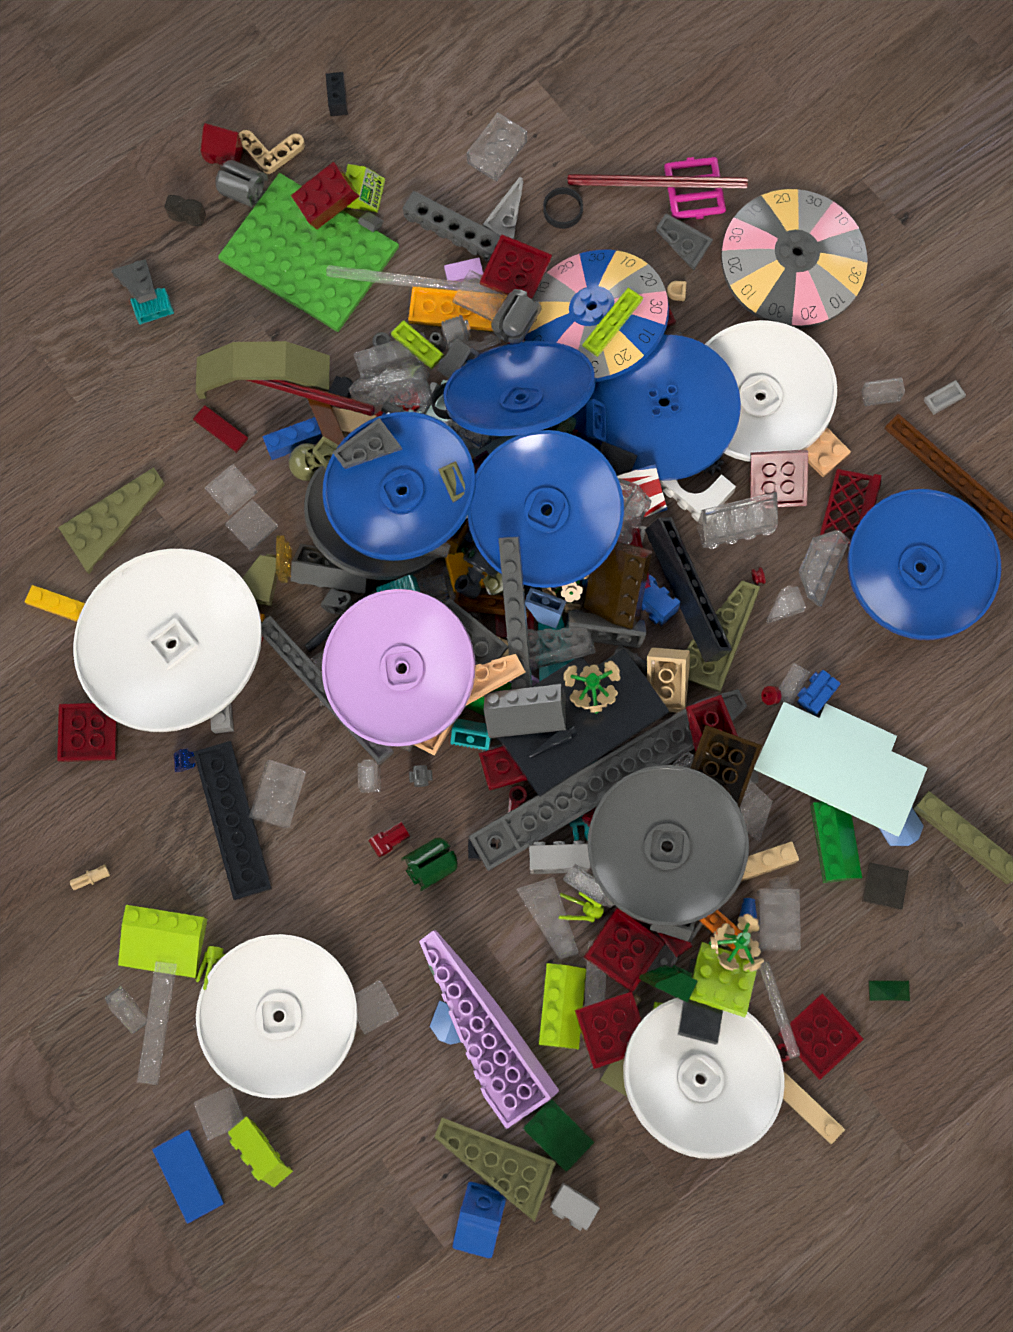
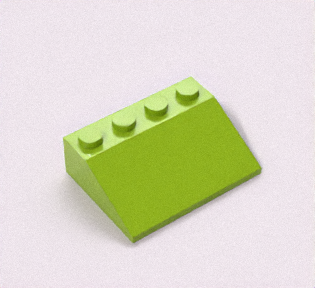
M126 905L121 928L118 966L196 978L208 919Z

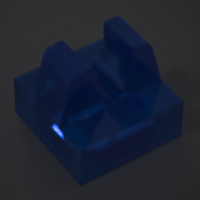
M179 749L173 753L175 772H183L196 766V763L188 761V758L194 757V753L188 751V749Z

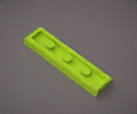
M628 287L582 344L583 348L598 357L641 304L643 297Z

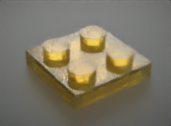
M284 535L276 537V574L281 583H288V577H291L289 559L292 558V547H290Z

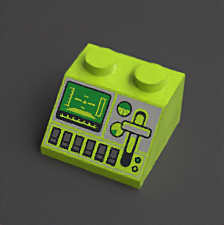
M348 164L346 176L360 197L347 207L378 212L385 178L367 167Z

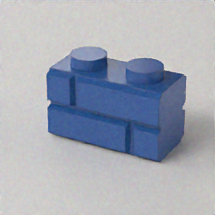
M821 670L819 674L815 672L809 679V682H811L808 688L803 687L797 695L799 697L797 703L814 716L819 713L841 684L824 670Z

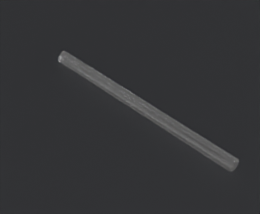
M330 265L327 266L326 274L329 277L410 287L504 295L475 283Z

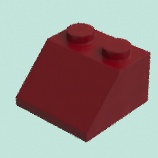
M204 123L200 150L203 159L211 164L223 165L228 160L240 163L244 148L239 133Z

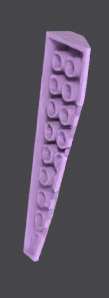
M433 930L419 941L428 964L433 968L435 981L439 983L442 990V998L444 1002H447L450 1009L448 1012L460 1041L464 1043L467 1050V1058L472 1062L476 1079H479L482 1087V1094L507 1129L550 1100L559 1092V1089L488 991L439 933Z

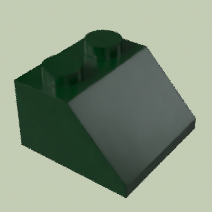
M674 964L672 968L663 965L639 976L640 980L687 1003L698 980L691 978L692 973Z

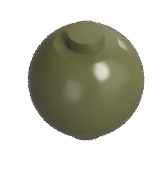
M301 444L294 448L289 456L290 471L296 478L302 481H310L316 470L323 466L313 455L315 447L313 444Z

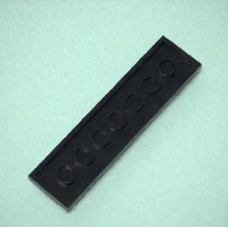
M227 741L194 751V757L233 900L236 901L272 890L232 742Z

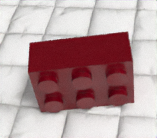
M335 162L329 164L291 194V197L308 223L317 230L360 197L343 170Z

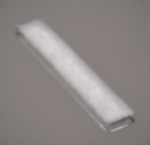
M159 961L155 963L137 1079L139 1083L154 1085L159 1083L177 966L174 963Z

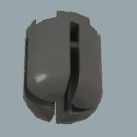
M228 160L220 167L221 170L218 171L216 176L217 191L225 197L253 208V205L257 204L265 193L263 187L264 181H268L267 175L234 160Z
M514 289L509 293L491 321V327L499 339L512 344L522 342L542 310L538 300L534 302L526 296L527 292L520 289Z

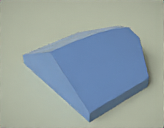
M911 807L899 837L881 828L879 829L890 846H909L919 840L924 826Z
M439 1001L430 1028L439 1041L450 1045L461 1042L448 1012L450 1009L447 1003Z

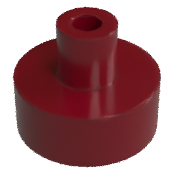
M767 686L763 689L761 698L766 705H777L781 701L782 694L778 687Z

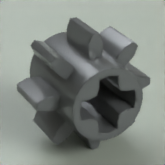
M426 765L414 766L413 772H409L410 783L414 782V787L429 786L428 781L433 780L432 770H428Z

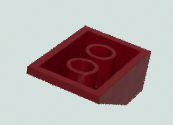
M722 695L686 707L695 751H697L706 725L738 736Z

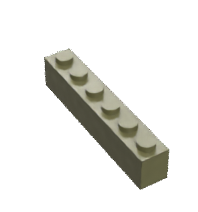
M930 791L924 794L913 808L917 814L1005 884L1013 882L1012 856Z

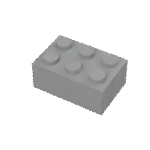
M563 841L553 842V845H545V842H534L533 846H529L530 874L587 873L590 870L588 844H585V841H573V844L565 845Z
M564 1182L551 1202L552 1213L561 1219L564 1216L570 1219V1225L580 1231L582 1228L588 1229L600 1208L598 1204Z

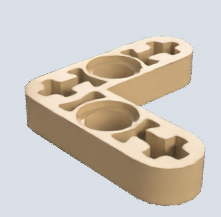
M243 130L239 133L244 151L267 174L275 172L305 147L304 139L300 134L290 135L271 151H268L251 131ZM243 138H249L251 145L249 146V143L243 140ZM293 142H299V145L293 144ZM259 148L262 150L260 155L252 154L254 149ZM281 150L287 152V155L284 157H279L277 154ZM265 163H271V166L269 167L268 165H265Z

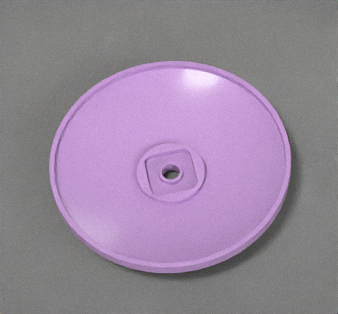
M406 589L385 590L359 600L336 622L324 648L322 679L332 709L351 731L377 744L410 746L436 737L459 717L473 689L476 667L475 655L466 628L456 614L445 604L417 591ZM401 663H405L407 666V671L404 674L398 672V666Z

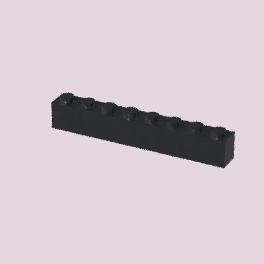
M672 517L658 518L645 529V532L675 598L680 601L679 607L704 662L718 661L731 652L732 647Z

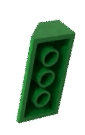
M823 801L814 802L810 808L823 883L861 879L862 872L852 815Z

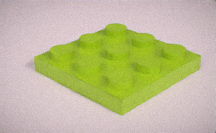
M702 942L692 977L698 980L690 999L745 1018L757 970H744L743 966L750 961L747 957L741 958L739 954L734 956L739 964V968L733 970L725 969L719 963L718 955L723 952L730 955L732 952L718 947V954H716V950L711 949L710 944Z

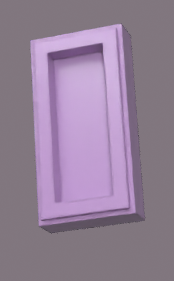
M480 258L444 265L448 285L479 278L483 275Z

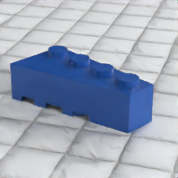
M649 575L651 587L645 588L641 610H645L649 614V618L654 624L658 623L662 627L678 612L680 601L677 598L672 600L669 591L665 587L659 588L656 579Z

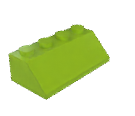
M547 963L539 1045L579 1049L581 1030L574 1010L583 1007L586 978L585 968Z

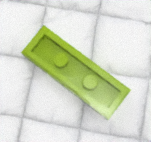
M404 320L391 332V336L431 370L444 358V354Z

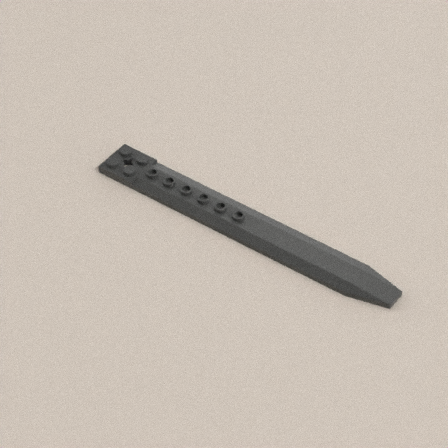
M738 689L718 694L722 695L732 721L747 707ZM711 696V697H708V698L701 699V700L695 702L694 704L699 703V702H702V701L707 700V699H710V698H713V697H715V696ZM686 708L586 766L541 797L535 796L468 835L485 868L488 871L533 845L534 842H538L597 807L609 789L627 775L647 767L667 765L693 750L694 744ZM493 838L500 841L497 849L490 846L492 843L491 839Z

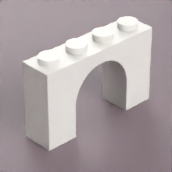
M723 475L706 491L697 494L683 490L677 480L660 481L661 488L664 489L663 492L669 498L673 497L678 501L677 504L682 509H687L692 513L691 515L696 521H701L703 524L727 501L736 488Z

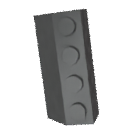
M300 544L291 564V581L298 584H311L317 587L365 593L370 581L368 578L351 574L339 568L328 560L316 546Z
M579 609L569 610L566 616L564 635L566 639L640 648L646 637L644 620L639 619L635 627L629 629L612 624L593 612L584 613Z
M561 684L495 691L484 695V714L488 737L496 738L566 730V695Z

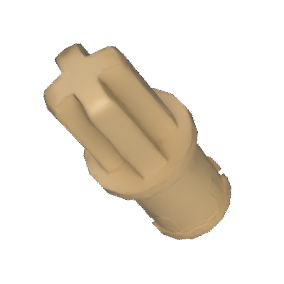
M104 864L94 870H87L86 874L71 880L70 885L73 890H76L90 883L94 885V882L108 877L110 874Z

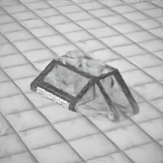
M840 530L813 537L799 568L800 579L806 595L818 607H821L850 541Z

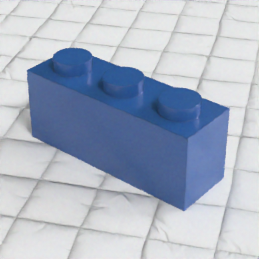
M314 417L262 437L271 460L290 454L294 448L301 444L315 445L323 436Z

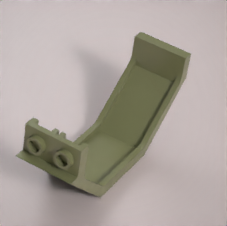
M287 341L232 342L197 357L196 393L199 399H206L208 390L236 380H287L321 391L329 390L330 355Z

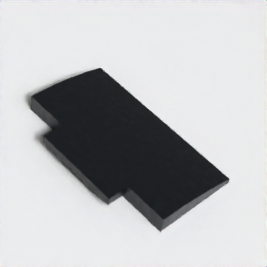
M622 649L598 665L599 671L602 674L605 673L606 667L604 664L609 661H613L620 670L619 681H612L608 676L600 680V685L603 688L612 685L618 694L615 696V702L607 704V707H602V711L598 712V714H595V712L591 713L590 709H584L581 706L577 707L570 700L573 690L580 691L585 689L584 681L575 679L572 687L565 686L564 673L569 666L575 665L577 667V676L584 672L583 668L585 666H589L581 655L532 686L561 684L566 695V729L574 725L577 730L576 733L571 735L573 740L552 747L530 758L528 755L544 744L558 731L497 737L539 797L669 713L664 702L625 649ZM598 688L596 689L597 696L601 694ZM589 689L587 692V696L591 698V701L589 703L590 707L594 705L592 690Z

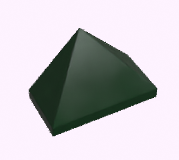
M868 981L869 1001H910L909 981Z

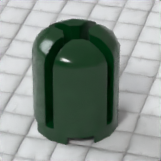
M440 837L432 839L401 858V861L405 860L408 865L406 872L413 884L421 886L420 891L425 890L457 869L458 861L455 852L450 851V844Z

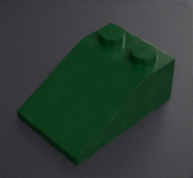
M552 1099L523 1128L566 1172L595 1143Z

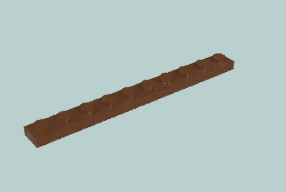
M897 414L885 426L884 429L1013 540V513L901 415Z

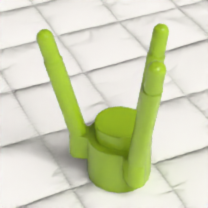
M579 891V895L590 902H584L560 893L561 897L582 905L586 916L560 915L559 919L594 922L595 919L601 918L604 911L602 902L596 901L582 891Z
M208 946L207 952L204 954V959L196 981L199 982L208 963L203 990L207 989V976L212 969V965L217 964L226 955L223 954V948Z

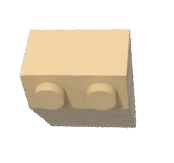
M651 648L647 656V680L664 702L669 712H680L686 708L690 651Z

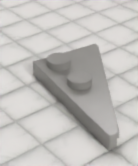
M521 177L517 179L483 223V226L489 230L514 239L523 188V179Z

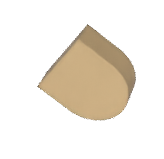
M686 281L671 282L667 289L669 298L676 301H685Z

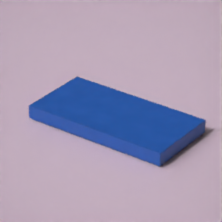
M190 1130L152 1149L187 1224L225 1204Z

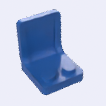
M589 399L586 405L578 412L564 420V423L569 422L581 432L579 438L589 444L606 442L605 404L595 399Z
M475 1182L468 1183L454 1237V1249L486 1258L492 1257L506 1203V1198L496 1189Z

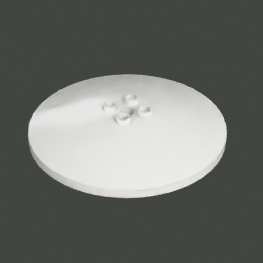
M749 321L728 327L705 343V345L720 355L730 367L740 392L741 412L738 428L724 454L750 462V452L805 450L822 435L835 409L837 382L830 359L820 345L810 336L795 327L779 322ZM758 393H762L766 398L760 401L755 396Z
M277 934L257 937L230 950L208 974L207 989L203 990L202 986L197 1003V1034L200 1046L209 1064L222 1079L233 1087L250 1095L264 1098L296 1096L317 1087L327 1080L346 1058L357 1028L356 996L351 981L343 967L329 952L319 945L292 935ZM277 1011H282L285 1015L284 1020L281 1022L274 1020V1014Z
M679 998L669 1000L656 1007L641 1021L628 1043L624 1058L623 1076L631 1107L639 1121L652 1136L679 1153L708 1159L737 1154L756 1143L769 1130L779 1113L784 1095V1072L776 1045L766 1029L749 1012H747L744 1018L723 1011L717 1045L677 1035L683 1000ZM698 1074L702 1075L705 1078V1083L698 1084L695 1076Z

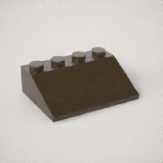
M617 541L608 558L595 571L589 574L584 608L612 624L633 629L640 618L652 551Z
M706 725L690 769L697 770L718 782L732 796L740 809L762 745Z

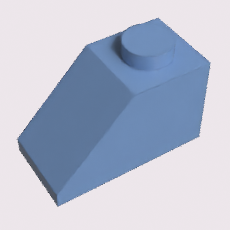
M530 588L525 599L527 608L538 622L555 629L557 628L566 601Z

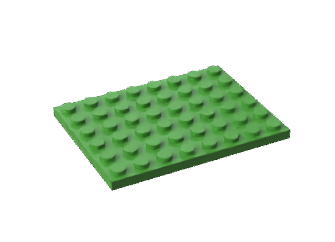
M279 173L219 254L218 258L228 266L339 332L395 254L399 244L378 231L372 232L360 225L358 219L343 210L317 230L308 223L291 197V194L302 186Z

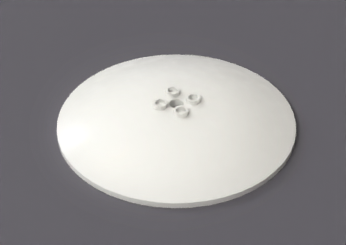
M165 549L143 554L113 570L100 582L86 601L77 622L73 643L74 662L78 678L93 703L107 716L125 726L149 732H169L192 727L208 720L228 706L242 691L251 677L261 648L262 623L256 600L245 581L235 570L216 557L188 549ZM175 640L177 642L176 646L169 649L168 643Z

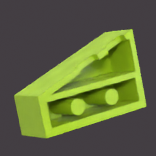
M247 1116L227 1132L232 1138L229 1140L236 1150L240 1149L242 1152L240 1157L246 1165L250 1164L254 1170L251 1172L258 1181L263 1180L272 1187H276L293 1172L290 1167L284 1165L280 1159V1154L274 1151L266 1136L254 1121Z

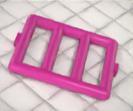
M690 157L686 161L671 162L664 165L666 176H673L672 170L706 165H711L713 174L699 176L720 177V171L716 157L702 159ZM668 187L672 217L675 219L691 217L703 219L707 215L726 212L722 188H715L713 191L676 195L675 187ZM717 197L718 207L687 211L678 210L677 202Z

